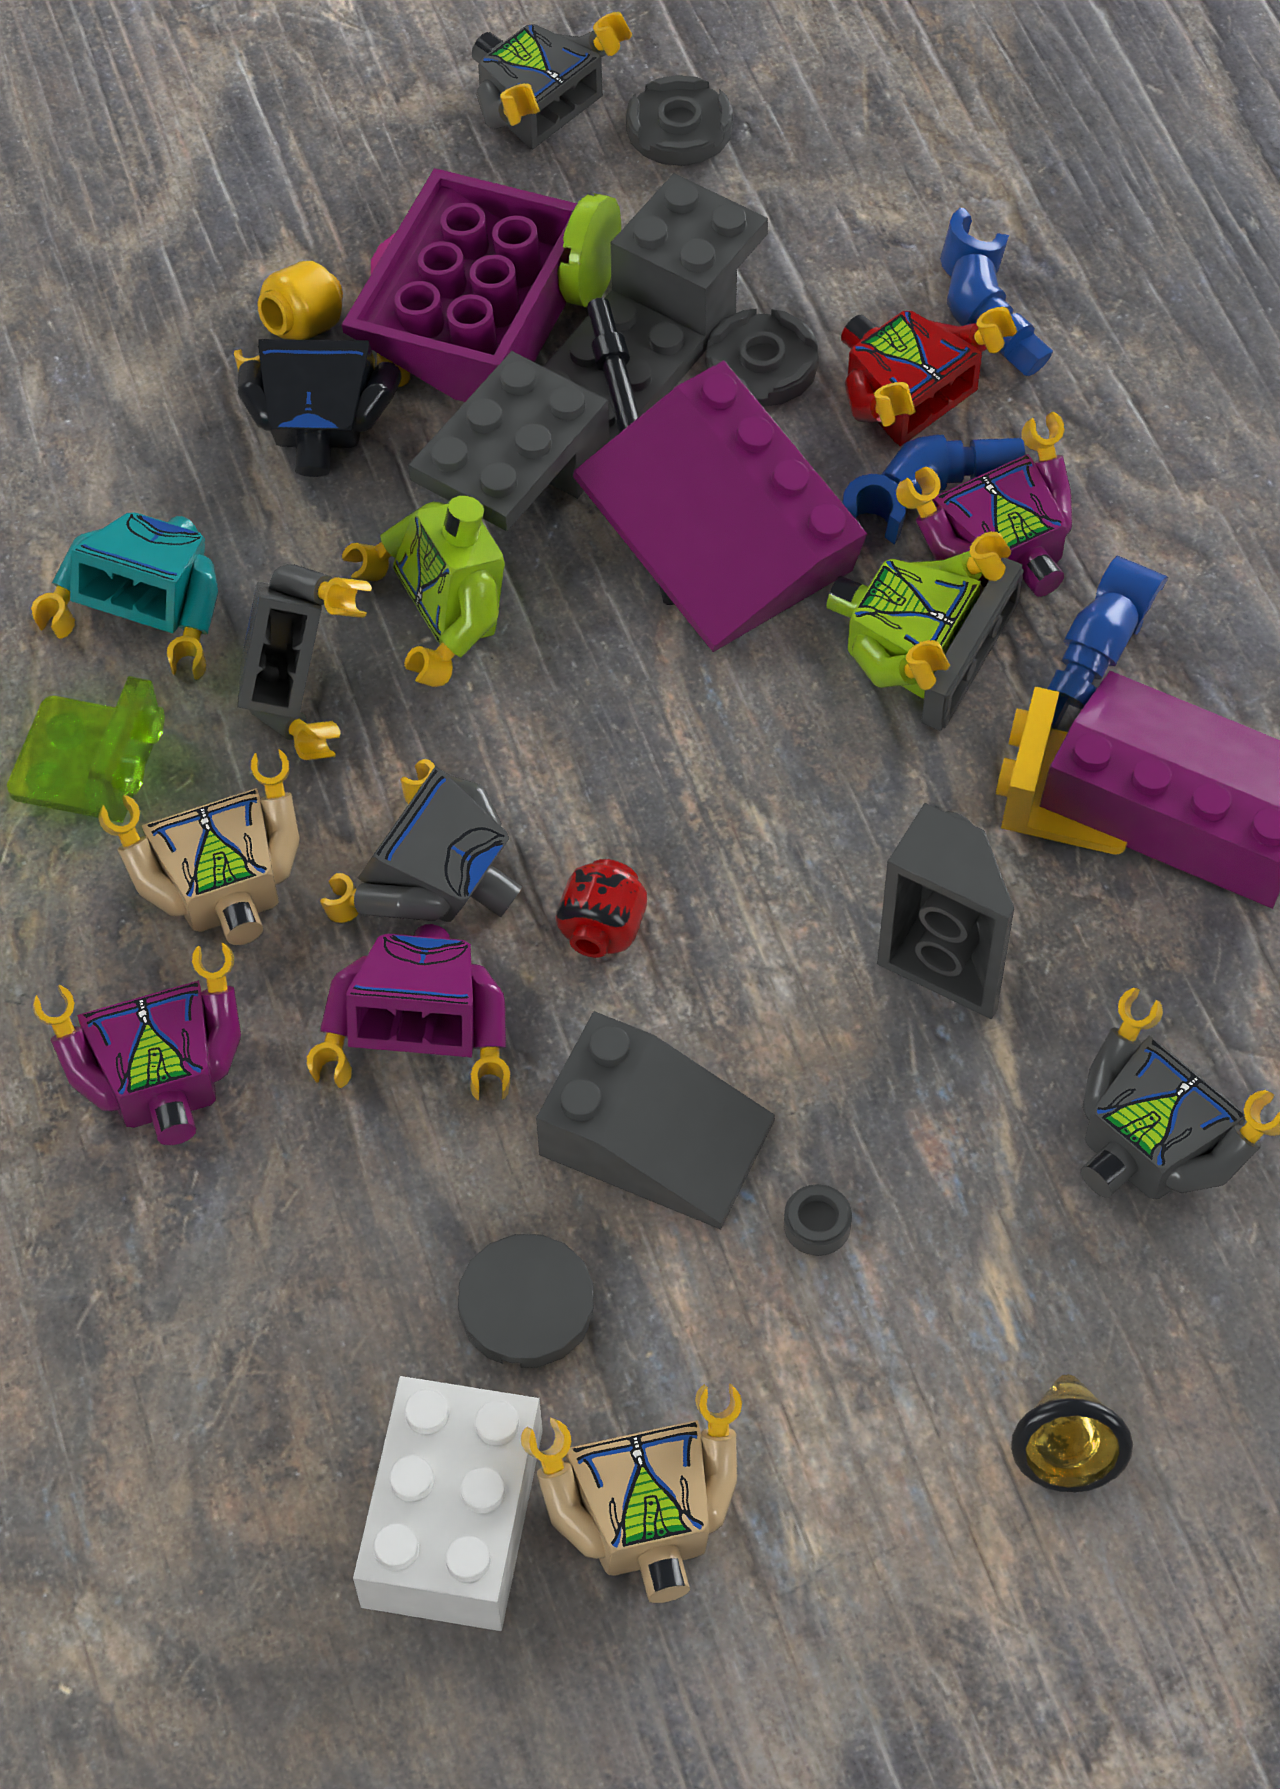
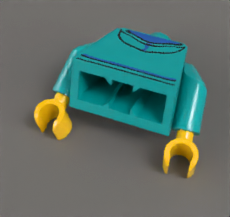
M136 512L126 513L104 528L83 533L74 539L52 581V584L57 587L53 593H45L33 601L31 607L32 616L41 631L44 630L50 618L53 617L51 628L59 639L67 637L75 626V619L67 606L69 601L170 633H174L179 627L184 630L183 635L172 640L167 647V658L173 675L176 674L177 663L181 658L193 656L195 658L193 659L192 672L194 679L198 680L206 671V660L200 638L201 634L206 635L209 632L218 596L214 564L211 559L204 556L205 538L198 532L195 524L183 516H175L168 522Z

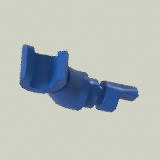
M959 208L952 214L940 257L943 269L951 276L947 305L953 317L961 326L976 323L980 315L992 308L1006 307L1014 321L1017 333L1014 336L1003 337L1005 344L999 353L1025 376L1033 375L1047 363L1053 350L1034 334L1035 328L1019 313L1013 314V308L1006 302L1005 292L998 286L996 273L999 271L1009 235L997 233L996 238L989 242L980 241L968 234L972 222L971 216L965 208Z
M944 435L918 437L906 442L881 475L871 473L859 476L851 481L844 491L842 504L855 519L858 515L865 513L876 514L884 518L887 522L885 538L895 545L901 535L907 509L900 504L896 497V489L901 481L909 478L915 490L922 495V489L918 482H916L915 472L922 467H929L937 473L940 479V490H945L947 483H962L964 476H970L972 480L1026 455L1022 438L971 440L969 447H963L961 440L946 441Z
M1118 555L1111 561L1097 588L1095 600L1078 613L1063 641L1068 648L1061 661L1067 666L1064 671L1057 670L1048 687V690L1059 692L1052 729L1058 728L1069 705L1083 709L1097 689L1092 685L1093 680H1101L1108 666H1116L1132 634L1137 635L1140 632L1144 621L1143 618L1151 608L1158 592L1163 590L1169 578L1168 576Z

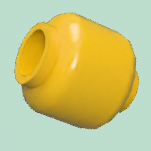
M300 261L272 273L264 280L257 302L259 316L268 331L282 339L308 340L330 330L339 322L342 313L343 291L338 279L329 273L324 266L314 261Z

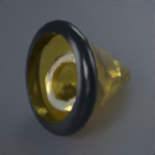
M1069 1374L1062 1375L1056 1379L1036 1406L1022 1417L1017 1423L1011 1441L1014 1461L1026 1477L1044 1488L1073 1493L1099 1488L1117 1478L1127 1467L1133 1449L1131 1433L1123 1419L1113 1410L1107 1408L1078 1378Z

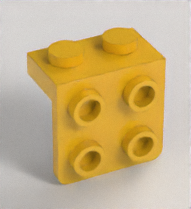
M1034 687L1029 711L1017 708L1012 724L1008 745L1019 747L1017 758L1013 760L1004 757L998 779L996 795L1007 797L1001 829L1113 855L1123 853L1127 842L1040 807L1050 765L1068 732L1052 729L1059 692Z

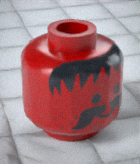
M611 859L596 860L593 863L576 868L569 877L556 911L557 926L564 937L570 940L571 947L584 956L600 958L606 954L625 951L634 942L647 907V892L638 880L635 871L629 866Z

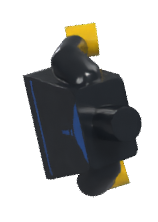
M259 339V355L256 357L244 358L241 349L234 351L238 369V395L256 425L266 431H271L276 445L296 447L295 472L307 477L328 475L330 473L331 448H352L357 446L360 433L372 429L393 399L398 387L404 386L410 380V372L378 353L377 366L375 367V359L369 340Z

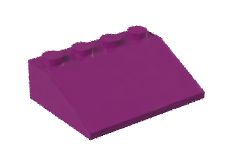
M434 168L341 324L343 333L355 340H369L371 349L451 398L466 402L511 351L535 362L567 303L559 288L558 268L561 262L569 264L571 249L563 247V236L577 203Z
M724 360L677 385L576 468L573 473V478L712 652L836 581L839 576H845L853 571L867 536L862 526Z
M1109 671L1074 720L1051 763L1040 807L1127 842V848L1273 909L1280 894V740L1118 673Z

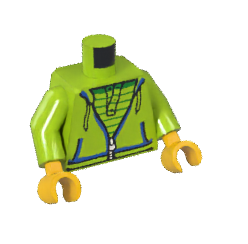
M457 496L452 498L448 504L441 502L427 503L380 535L382 542L376 546L351 543L342 554L343 561L354 563L363 561L361 568L354 572L351 578L366 581L382 579L387 573L389 558L391 556L395 558L393 563L394 571L439 643V647L436 650L422 646L412 648L405 658L404 666L407 670L419 673L415 679L416 682L432 687L443 686L449 681L453 670L451 659L455 655L462 658L480 638L492 636L496 631L505 562L501 550L482 522L484 514L483 505L473 497Z
M987 532L973 541L970 551L945 560L904 562L890 559L883 562L869 587L839 576L830 590L826 606L829 610L851 618L849 622L848 652L875 686L879 688L902 686L924 699L925 690L932 688L936 683L934 672L937 670L946 671L950 667L945 654L979 598L981 581H978V579H980L982 574L989 581L1001 579L1006 569L1001 558H1008L1011 555V550L1001 534L998 532Z

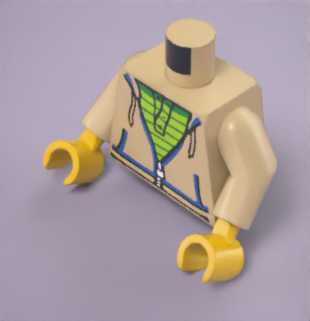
M278 749L280 760L282 761V770L273 778L264 777L259 773L257 753L253 755L251 760V770L254 778L264 785L266 796L260 799L258 790L255 788L142 825L144 836L139 837L135 828L139 821L140 810L133 798L127 795L122 797L124 806L130 813V822L124 826L113 824L109 819L105 806H102L99 812L100 826L110 835L119 837L122 845L117 850L141 897L170 916L184 915L194 931L202 932L221 925L226 940L232 945L250 943L262 934L263 926L258 913L272 909L279 903L276 885L290 876L300 840L292 794L284 791L283 781L289 774V761L282 750Z
M730 1383V1404L727 1409L720 1413H712L707 1409V1386L704 1384L698 1389L695 1398L696 1406L702 1416L708 1421V1428L702 1432L700 1431L698 1420L570 1447L572 1441L567 1426L559 1420L550 1417V1423L555 1432V1440L553 1445L545 1451H539L534 1431L531 1428L526 1427L521 1434V1445L525 1452L541 1461L542 1467L537 1471V1476L552 1526L585 1557L599 1558L608 1575L615 1576L641 1570L649 1602H669L683 1597L690 1591L682 1560L704 1554L709 1534L715 1532L724 1523L737 1484L736 1432L729 1428V1424L737 1419L742 1408L741 1396Z

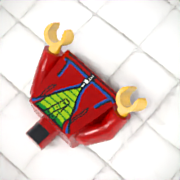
M1006 307L992 308L980 315L976 323L964 326L930 321L913 311H902L880 328L862 314L853 317L841 334V341L851 349L849 352L848 376L845 380V389L852 416L859 422H878L893 441L901 447L978 390L982 351L987 349L989 353H998L1005 344L1003 337L1014 336L1017 333L1009 310Z

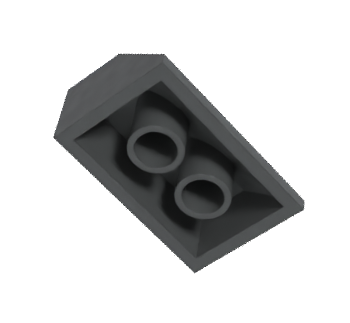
M924 803L888 859L877 965L992 1019L999 1004L1014 906L985 831L974 826L961 814L952 811L944 812Z

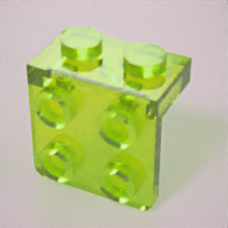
M128 676L116 707L60 696L46 697L39 706L7 782V789L11 799L17 802L99 818L100 809L104 805L111 821L123 823L128 810L124 806L122 797L127 795L133 798L134 794L139 792L144 779L145 766L153 746L158 743L164 728V709L158 707L152 681Z

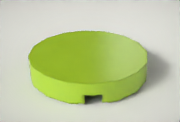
M593 193L594 196L587 194L579 200L573 210L563 236V247L571 249L569 264L561 262L558 268L559 288L565 301L587 307L588 303L593 299L602 298L611 280L610 242L621 231V213L616 198Z

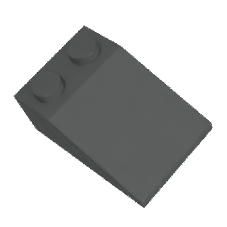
M593 1011L536 1117L540 1156L720 1230L775 1121L773 1113L657 1036Z

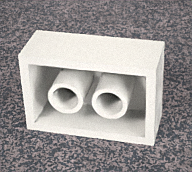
M400 1376L353 1576L361 1608L502 1631L537 1461L536 1458L525 1452L521 1445V1434L526 1427L531 1428L534 1431L539 1449L543 1431L539 1398Z

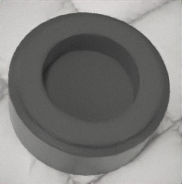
M809 1185L797 1190L789 1198L784 1212V1231L787 1239L796 1249L809 1255L822 1256L837 1251L847 1241L851 1231L852 1211L848 1200L838 1190L826 1185Z

